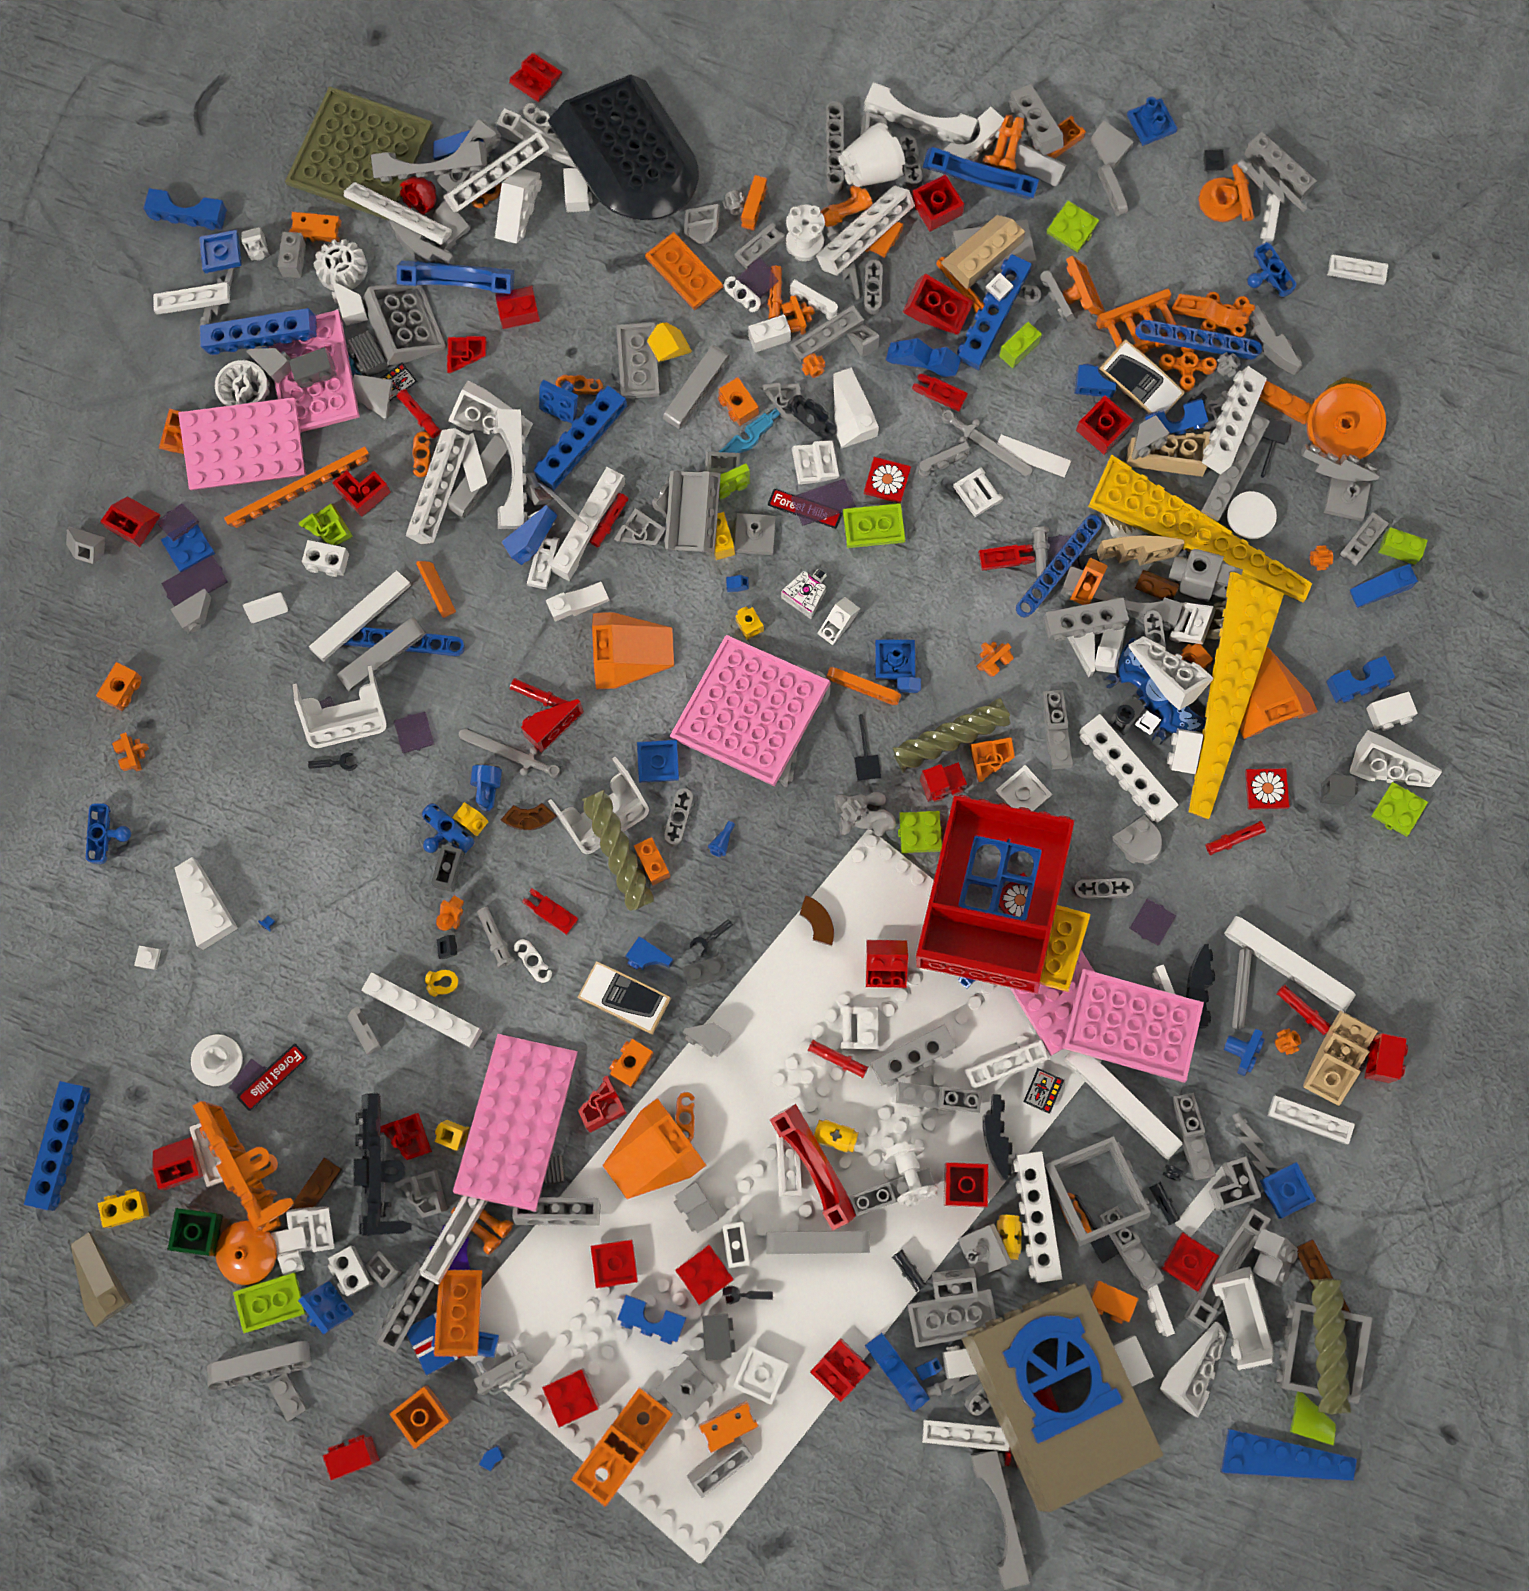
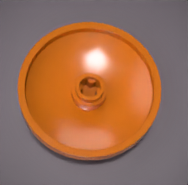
M1356 384L1336 385L1322 392L1312 403L1306 421L1307 434L1311 444L1319 447L1321 452L1325 454L1332 453L1339 458L1338 460L1341 459L1343 454L1347 456L1352 454L1362 459L1377 448L1384 436L1386 429L1385 410L1379 398L1369 389Z

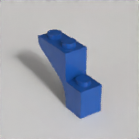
M919 338L890 343L886 361L892 364L925 368L937 373L941 377H948L957 374L961 358L947 347L932 349Z
M882 1332L865 1345L913 1412L930 1400L915 1376Z

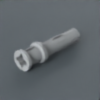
M1044 526L1032 528V533L1034 534V544L1032 546L1036 552L1037 578L1048 565L1047 551L1050 548V544L1048 543L1047 533L1049 528ZM1044 575V581L1047 584H1050L1049 575Z
M481 908L477 913L491 944L490 951L494 953L497 959V967H506L515 960L510 956L507 949L508 944L505 940H502L489 908Z

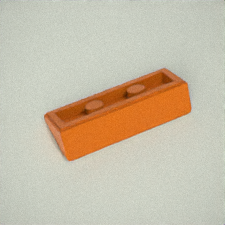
M417 561L416 565L441 616L445 618L454 614L456 610L433 563Z

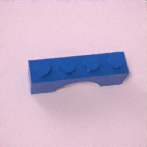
M151 188L148 190L144 205L146 214L152 220H166L173 224H178V222L185 223L192 227L203 226L210 230H222L227 211L222 200L206 197L193 207L181 208L173 204L167 191Z

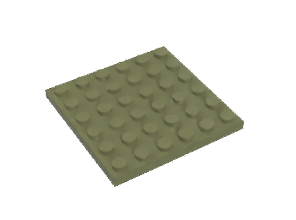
M329 86L285 180L286 185L389 220V218L344 197V191L356 182L398 203L401 197L400 190H402L400 184L405 180L393 177L390 182H381V179L374 178L371 154L395 153L396 158L407 163L416 164L433 127L432 121Z

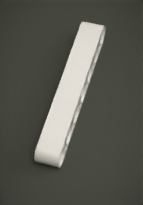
M1235 916L1224 933L1230 940L1244 949L1251 950L1253 955L1338 1011L1346 1012L1356 996L1352 990L1241 917Z
M1071 1051L1064 1058V1061L1164 1158L1169 1160L1181 1147L1182 1142L1095 1057Z

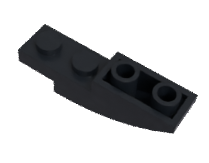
M1204 944L1197 952L1190 968L1186 986V998L1204 1002L1198 1029L1206 1028L1209 1026L1208 1023H1211L1210 1011H1207L1206 1005L1209 1002L1208 990H1205V987L1213 985L1215 972L1214 969H1211L1213 951L1209 949V944Z
M1001 1094L991 1095V1115L982 1116L983 1135L990 1161L1000 1179L1006 1181L1008 1176L1012 1175V1163H1008V1157L1012 1155V1142H1009V1137H1001L1005 1127L1004 1121H1001V1112L1005 1111V1100H1001Z

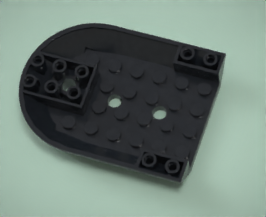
M630 74L565 100L548 119L549 125L595 197L609 210L631 219L656 220L678 212L693 197L699 177L696 158L646 80ZM612 116H617V117H620L621 119H620V120H613L611 117H612ZM630 145H638L639 148L633 149Z

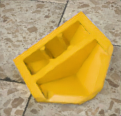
M667 322L656 325L647 340L658 362L689 354L692 351L681 330Z

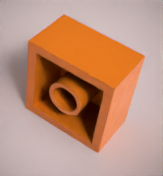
M428 1385L422 1387L390 1413V1416L414 1449L420 1447L453 1420Z

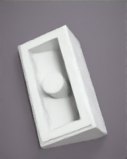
M281 592L243 605L251 623L288 612L286 600Z

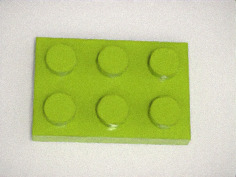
M901 503L843 509L847 548L905 543Z
M296 1273L233 1292L243 1334L307 1314L298 1301L302 1294Z

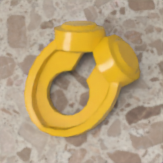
M449 970L429 971L425 977L427 992L433 997L452 993L457 988L459 981L457 975ZM444 976H449L452 979L451 985L447 988L441 985L434 986V983L440 981Z

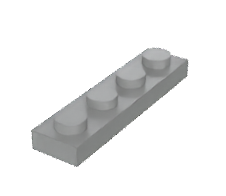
M851 306L792 343L790 348L799 361L803 362L806 356L816 354L863 324L864 319L856 308Z

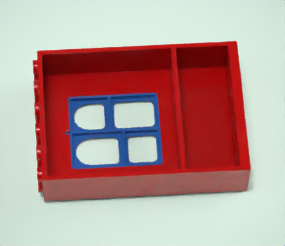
M954 795L916 953L917 967L1038 994L1075 820L1064 815L1059 817L1052 816L1045 811L1038 813L1025 807H1019L1018 809L1006 803L994 804L986 799L974 800L967 795ZM986 844L996 846L1001 853L995 879L978 877L972 874L976 852L981 846ZM1024 851L1032 856L1034 866L1030 877L1007 872L1008 861L1012 854ZM1006 881L1028 887L1024 911L1020 917L998 912L1003 884ZM970 884L993 889L989 909L984 910L965 904Z

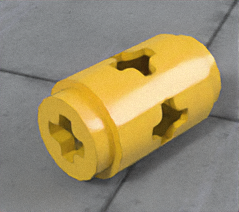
M819 1119L814 1136L819 1144L834 1147L847 1153L848 1151H854L859 1132L845 1125H838L826 1119L824 1121ZM836 1131H839V1135L842 1136L841 1139L837 1138L836 1141H833V1137L830 1134H835Z
M999 1215L996 1229L1003 1236L1002 1242L1010 1260H1018V1255L1021 1254L1022 1234L1020 1216Z

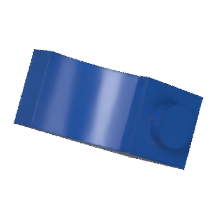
M1092 364L1078 366L1074 394L1113 398L1116 383L1103 378L1097 366Z
M640 936L625 956L628 960L627 964L635 970L638 968L644 970L645 967L654 964L670 968L674 962L671 957Z

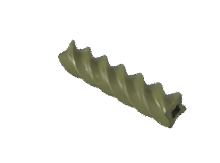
M996 699L988 706L975 709L971 714L961 715L953 722L938 726L935 731L924 732L917 739H910L903 742L899 747H893L894 758L899 764L902 773H904L907 767H919L925 759H937L943 750L954 751L961 742L971 743L976 740L979 734H991L996 726L1005 727L1010 725V713L1004 706L1002 699Z
M605 790L581 799L584 801V812L592 820V830L600 838L602 852L609 857V869L617 876L616 884L618 889L625 894L624 902L629 911L637 910L654 902V897L650 889L645 886V876L637 867L636 855L629 849V839L621 831V821L613 812L612 800L604 793Z
M1332 1278L1311 1279L1315 1286L1312 1293V1302L1317 1309L1313 1316L1314 1326L1318 1330L1314 1342L1316 1349L1320 1353L1316 1359V1368L1321 1375L1317 1384L1319 1394L1322 1396V1400L1319 1403V1412L1329 1414L1351 1413L1350 1403L1347 1399L1349 1394V1382L1346 1378L1348 1362L1344 1355L1347 1345L1343 1333L1345 1317L1341 1310L1344 1302L1343 1293L1340 1289L1342 1280Z

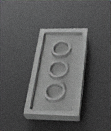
M655 322L617 325L621 395L626 399L660 396L657 358L647 342L655 329Z
M991 1289L977 1291L978 1297L942 1302H936L934 1299L907 1304L915 1347L959 1340L966 1337V1332L975 1327L983 1326L985 1328L986 1322L996 1318Z

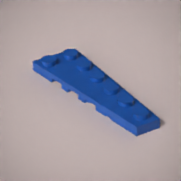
M1228 1429L1221 1472L1353 1481L1357 1459Z

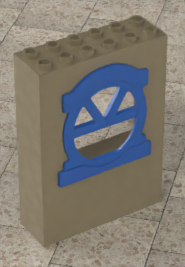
M1077 1282L1060 1287V1292H1050L1041 1296V1301H1031L1022 1305L1023 1310L1019 1308L1003 1314L1004 1319L1002 1317L992 1319L985 1323V1328L983 1326L975 1327L966 1332V1337L961 1338L1038 1511L1052 1512L1164 1456L1085 1284L1077 1285ZM1058 1338L1057 1371L1032 1352L1033 1348L1045 1339ZM1067 1342H1071L1081 1350L1084 1358L1066 1366ZM1027 1361L1033 1363L1046 1373L1047 1376L1028 1384L1026 1377ZM1090 1366L1092 1376L1091 1390L1086 1401L1079 1408L1068 1413L1053 1412L1042 1406L1032 1393Z

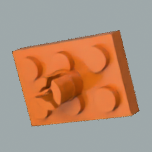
M1073 255L1067 258L1068 266L1066 268L1069 275L1074 278L1075 283H1073L1072 287L1062 292L1066 302L1071 305L1073 302L1081 299V305L1085 310H1089L1091 314L1099 316L1105 313L1086 264Z

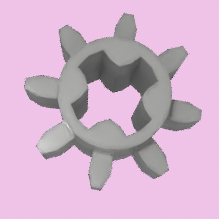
M737 190L728 192L725 195L726 200L722 201L724 209L733 215L743 212L746 203L745 195H742V192L739 193Z
M1226 352L1217 359L1219 363H1217L1216 368L1222 376L1228 374L1230 378L1237 374V371H1239L1238 367L1241 364L1235 354L1229 355Z
M850 798L842 805L843 813L841 815L846 822L853 821V823H858L865 817V808L867 806L861 799Z

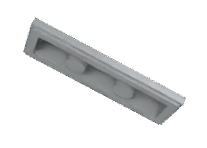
M1018 142L1015 155L1016 168L1053 186H1057L1063 177L1067 165L1047 155L1043 156L1041 152L1023 143Z
M740 1437L734 1439V1442L721 1448L690 1472L687 1477L695 1490L703 1498L754 1457Z

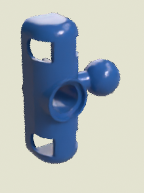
M1266 242L1258 246L1254 251V258H1257L1259 261L1258 264L1263 272L1252 273L1247 279L1248 285L1251 288H1258L1265 279L1272 284L1274 289H1277L1279 296L1286 297L1290 295L1296 287V282L1270 243ZM1269 249H1271L1273 253L1270 259H1268V257L1265 254L1269 251ZM1289 280H1291L1293 286L1290 289H1288L1285 285Z
M104 803L91 804L89 807L86 860L92 864H104L107 862L106 852L108 851L111 837L121 842H125L131 837V830L126 826L110 830L109 812H111V809ZM92 811L98 812L97 820L92 819ZM103 830L102 836L96 838V833ZM89 850L95 851V859L89 858Z
M431 803L424 808L422 817L438 832L436 836L429 837L423 842V848L426 852H436L439 848V843L444 838L457 848L453 844L455 840L459 844L458 849H462L464 853L474 845L473 837L438 805ZM426 815L431 818L430 822L425 818ZM446 824H452L449 831H443Z

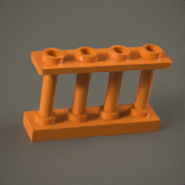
M1169 288L1100 314L1096 321L1098 329H1108L1118 348L1123 341L1115 324L1123 321L1126 323L1136 343L1133 346L1144 354L1153 347L1160 348L1165 344L1140 339L1136 335V325L1132 318L1140 314L1143 315L1145 320L1154 321L1150 311L1158 308L1161 310L1167 324L1176 325L1167 306L1171 297ZM1164 332L1160 335L1163 337H1167V332ZM1177 333L1179 339L1184 337L1182 333Z

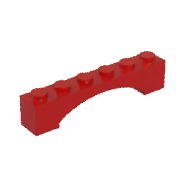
M794 1104L769 1119L779 1138H784L791 1145L808 1169L824 1210L822 1213L832 1231L853 1220L856 1217V1213L851 1199L797 1105Z

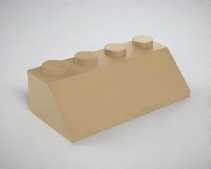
M996 215L946 257L941 264L968 289L1023 243L1025 231L1013 219Z

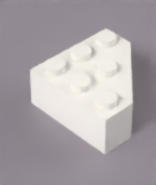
M520 168L502 182L495 238L516 244L524 238L529 216L533 213L534 202L542 186L540 173Z

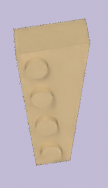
M1210 431L1195 435L1194 433H1186L1183 436L1168 435L1167 443L1162 448H1155L1144 458L1139 457L1135 460L1132 459L1135 438H1131L1127 449L1126 464L1135 468L1203 477L1207 468L1202 463L1203 451L1210 443Z

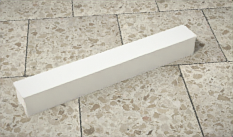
M463 1195L420 1269L421 1276L438 1285L440 1284L488 1201Z

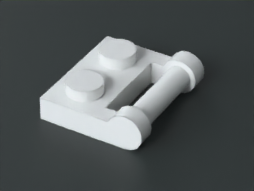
M983 468L977 469L956 482L953 486L974 517L1004 500L1002 495L997 493L984 475L985 471ZM978 479L990 495V500L986 498L974 480Z
M1183 603L1174 631L1171 632L1169 639L1174 642L1183 641L1203 644L1216 611L1214 606ZM1191 613L1186 630L1183 633L1182 630L1184 628L1186 619L1188 617V614Z
M841 1007V1014H843V1042H841V1049L878 1050V1007ZM851 1015H857V1042H851Z

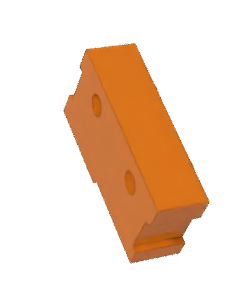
M1072 115L1057 125L1063 133V148L1046 154L1047 156L1055 159L1084 138L1086 131L1075 123Z
M754 175L741 215L742 228L754 231L762 205H759L760 201L764 202L767 193V178Z
M292 212V229L289 232L301 233L305 241L307 237L311 242H331L334 239L339 242L338 230L339 227L341 228L339 216Z
M747 1401L699 1424L701 1433H704L707 1438V1445L711 1453L734 1442L735 1438L759 1427L756 1419L753 1420Z

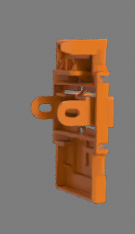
M200 1101L193 1105L201 1124L199 1130L205 1139L208 1138L211 1144L209 1146L210 1152L214 1157H219L222 1162L216 1165V1168L226 1188L229 1191H233L238 1197H241V1203L248 1213L247 1216L255 1232L262 1230L263 1233L279 1228L281 1221L278 1216L287 1212L294 1202L292 1198H287L273 1203V1197L278 1195L275 1190H266L261 1182V1179L276 1171L278 1167L277 1158L269 1154L263 1147H256L246 1152L221 1106L205 1101ZM261 1154V1156L251 1161L252 1157ZM269 1161L271 1162L270 1167L266 1168L265 1170H260L264 1168L266 1165H268Z

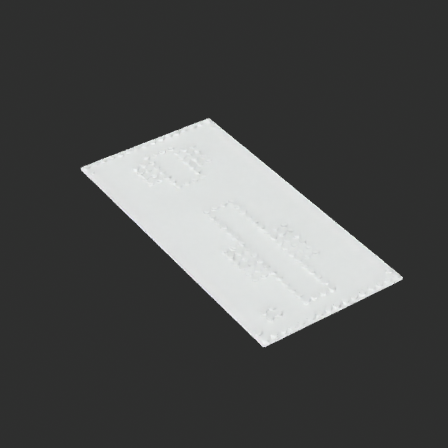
M867 830L811 896V898L818 901L827 910L831 917L834 928L833 945L828 946L813 941L811 924L805 918L799 916L800 911L796 914L705 1023H715L731 1034V1038L717 1057L713 1054L710 1057L701 1051L703 1047L696 1043L694 1046L688 1043L560 1195L559 1198H598L601 1205L600 1225H535L482 1288L479 1332L499 1335L495 1358L479 1355L464 1356L473 1365L477 1361H481L485 1372L512 1358L507 1347L510 1343L515 1344L519 1354L521 1352L526 1353L529 1361L534 1364L533 1368L525 1372L524 1379L514 1384V1390L508 1392L505 1389L503 1391L583 1462L639 1387L674 1413L617 1492L697 1563H702L834 1398L810 1373L811 1369L840 1338L864 1360L870 1353L865 1345L881 1332L884 1335L907 1304L917 1294L907 1278L901 1275L902 1271L892 1259V1256L903 1249L911 1263L916 1265V1270L921 1278L926 1282L956 1245L958 1239L963 1236L984 1208L943 1206L944 1164L946 1162L988 1164V1203L1006 1182L1001 1180L996 1173L984 1141L982 1116L991 1115V1095L1001 1094V1100H1005V1111L1001 1112V1121H1004L1005 1127L1001 1137H1009V1142H1012V1155L1008 1157V1163H1012V1160H1015V1155L1029 1153L1085 1082L1064 1061V1058L1071 1051L1063 1049L1052 1056L1047 1051L1049 1060L974 1090L972 1089L965 1072L966 1069L1041 1039L1009 987L976 980L966 989L958 981L959 976L917 967L916 953L934 880L884 839L876 836L873 830ZM866 940H907V988L866 987ZM841 1007H878V1050L841 1049V1042H843V1014H841ZM851 1015V1042H857V1015ZM945 1024L956 1045V1048L952 1050L953 1054L944 1059L940 1056L934 1059L936 1063L924 1068L922 1065L916 1068L917 1073L907 1078L904 1074L897 1079L899 1082L980 1091L982 1092L980 1113L897 1104V1083L889 1087L886 1084L881 1086L870 1063ZM814 1039L847 1057L850 1055L853 1057V1060L868 1066L869 1068L864 1078L862 1079L847 1070L845 1072L834 1063L812 1052H808L807 1050L812 1040ZM932 1042L928 1043L927 1050L930 1053H936L938 1046ZM909 1053L908 1057L911 1062L915 1063L920 1060L918 1053ZM893 1061L890 1063V1068L894 1072H899L901 1064ZM1037 1068L1064 1079L1050 1114L1023 1102ZM683 1092L693 1094L695 1100L691 1101L688 1097L682 1099V1104L687 1106L691 1102L694 1103V1138L690 1143L707 1166L689 1179L626 1199L602 1165L643 1108L658 1098L676 1122V1101L678 1096ZM796 1104L813 1135L819 1119L823 1121L826 1119L838 1125H845L859 1132L853 1152L848 1151L846 1153L834 1147L819 1144L849 1198L851 1195L904 1177L905 1175H900L896 1163L886 1164L884 1162L882 1153L887 1154L886 1149L898 1143L908 1141L910 1145L915 1144L914 1140H921L925 1150L916 1156L920 1167L918 1171L926 1168L930 1169L934 1183L938 1187V1196L932 1199H920L917 1205L911 1207L896 1202L856 1216L849 1223L832 1231L822 1213L824 1210L816 1185L801 1158L802 1195L779 1196L777 1132L769 1119ZM684 1112L679 1116V1121L682 1124H688L691 1121V1115ZM682 1131L684 1135L688 1138V1132ZM836 1131L835 1134H830L833 1137V1141L842 1137L839 1135V1131ZM695 1182L698 1183L719 1218V1221L699 1233L696 1230H690L686 1223V1220L689 1218L685 1212L680 1213L674 1204V1201L677 1200L675 1195ZM743 1222L750 1265L729 1268L722 1225ZM869 1231L870 1253L766 1254V1232ZM633 1239L638 1282L596 1289L590 1246ZM710 1245L734 1278V1281L727 1286L738 1287L740 1293L773 1291V1300H749L746 1297H740L737 1303L726 1304V1299L721 1289L699 1305L675 1269ZM626 1295L647 1302L644 1315L651 1323L660 1322L666 1310L687 1317L678 1342L673 1341L672 1345L660 1341L661 1336L656 1334L649 1337L641 1334V1329L633 1326L632 1330L621 1326V1321L617 1320ZM728 1313V1318H733L734 1331H730V1340H735L736 1352L732 1353V1358L706 1360L702 1316ZM750 1346L789 1364L772 1405L733 1387ZM686 1358L717 1389L687 1420L656 1389ZM584 1368L600 1409L559 1428L542 1387ZM522 1374L506 1382L505 1384L499 1386V1388H502L504 1386H508L510 1388L511 1383L514 1380L520 1378ZM747 1401L753 1420L756 1419L759 1427L739 1437L754 1458L702 1498L690 1483L687 1475L720 1449L712 1453L710 1452L707 1438L704 1433H701L699 1424ZM646 1412L639 1413L637 1416L638 1422L642 1425L649 1422V1415ZM600 1468L596 1471L603 1480L608 1478L606 1469Z

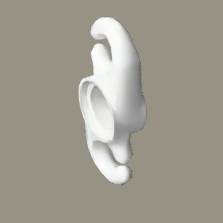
M529 103L524 106L523 114L525 118L536 128L548 134V129L551 128L548 123L550 118L548 113L540 111L536 107L535 113L529 114L527 112L528 109L535 108V104ZM540 117H544L547 120L544 124L536 122ZM549 133V135L557 137L555 133Z
M734 276L728 277L724 282L725 291L736 301L743 304L745 308H749V302L755 300L756 306L749 308V311H757L761 306L760 298L748 287L742 285L739 280L735 281L736 278ZM735 281V287L729 288V282ZM745 289V298L739 299V291Z
M518 940L514 945L515 952H518L521 944L527 946L526 952L518 953L525 967L536 981L541 983L549 981L552 977L551 970L547 971L546 977L542 978L539 976V971L547 970L548 966L544 964L542 957L528 940ZM535 955L539 959L538 964L533 967L529 966L527 959Z

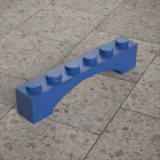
M934 147L927 149L922 167L1025 199L1034 198L1039 179L976 163Z
M401 260L397 264V284L411 286L455 285L510 294L514 289V270Z

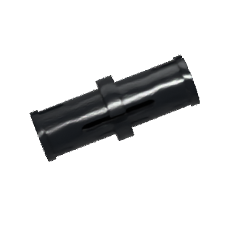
M1161 1182L1149 1187L1158 1203L1156 1206L1158 1209H1161L1168 1225L1181 1220L1172 1205L1173 1200L1169 1199Z
M903 1249L892 1256V1259L902 1271L901 1275L907 1278L915 1292H918L927 1285L917 1272L916 1265L911 1263Z

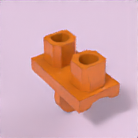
M796 295L790 297V302L781 305V311L785 317L794 315L795 319L787 321L791 333L800 331V334L803 335L806 334L805 328L807 327L804 318H806L807 322H811V316L815 311L813 307H807L806 303H802V309H800Z
M994 641L990 645L984 642L981 645L983 651L979 655L981 658H984L986 655L988 656L976 667L979 671H985L990 677L995 676L1000 671L999 667L995 664L998 659L1004 665H1007L1014 659L1009 650L1012 647L1009 643H1001L997 647Z
M126 732L120 734L121 739L112 743L117 754L125 751L127 757L118 760L120 768L123 771L131 769L135 771L142 770L137 754H139L140 759H144L146 757L144 752L149 749L148 744H141L140 739H135L133 743L132 737L128 736Z
M455 895L449 902L443 900L440 905V915L436 919V925L440 930L447 931L452 927L456 930L458 929L460 918L463 914L462 906L464 901Z

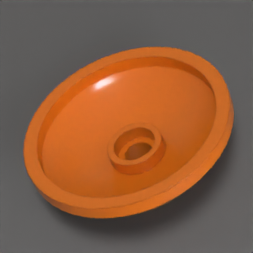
M240 1221L227 1227L217 1241L215 1256L219 1270L228 1280L239 1285H251L263 1280L271 1272L276 1261L277 1249L275 1240L269 1231L263 1233L262 1230L255 1232L250 1221ZM239 1251L242 1252V1258L238 1257Z

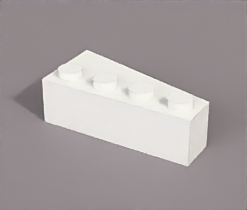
M191 857L176 866L175 872L196 946L204 950L238 929L196 859Z

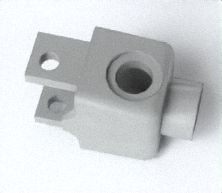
M1193 549L1190 552L1189 558L1175 556L1169 578L1181 581L1180 593L1209 603L1211 596L1227 600L1225 587L1228 586L1230 572L1241 575L1243 569L1228 565L1223 560L1224 556Z

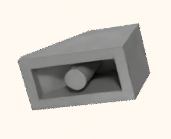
M276 348L249 349L247 351L254 361L277 384L292 371L289 363L291 358L284 351L280 353Z
M205 588L171 609L187 634L196 632L201 628V625L205 624L212 598Z

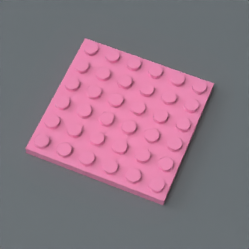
M726 635L670 737L673 740H677V742L775 787L831 683L823 677Z

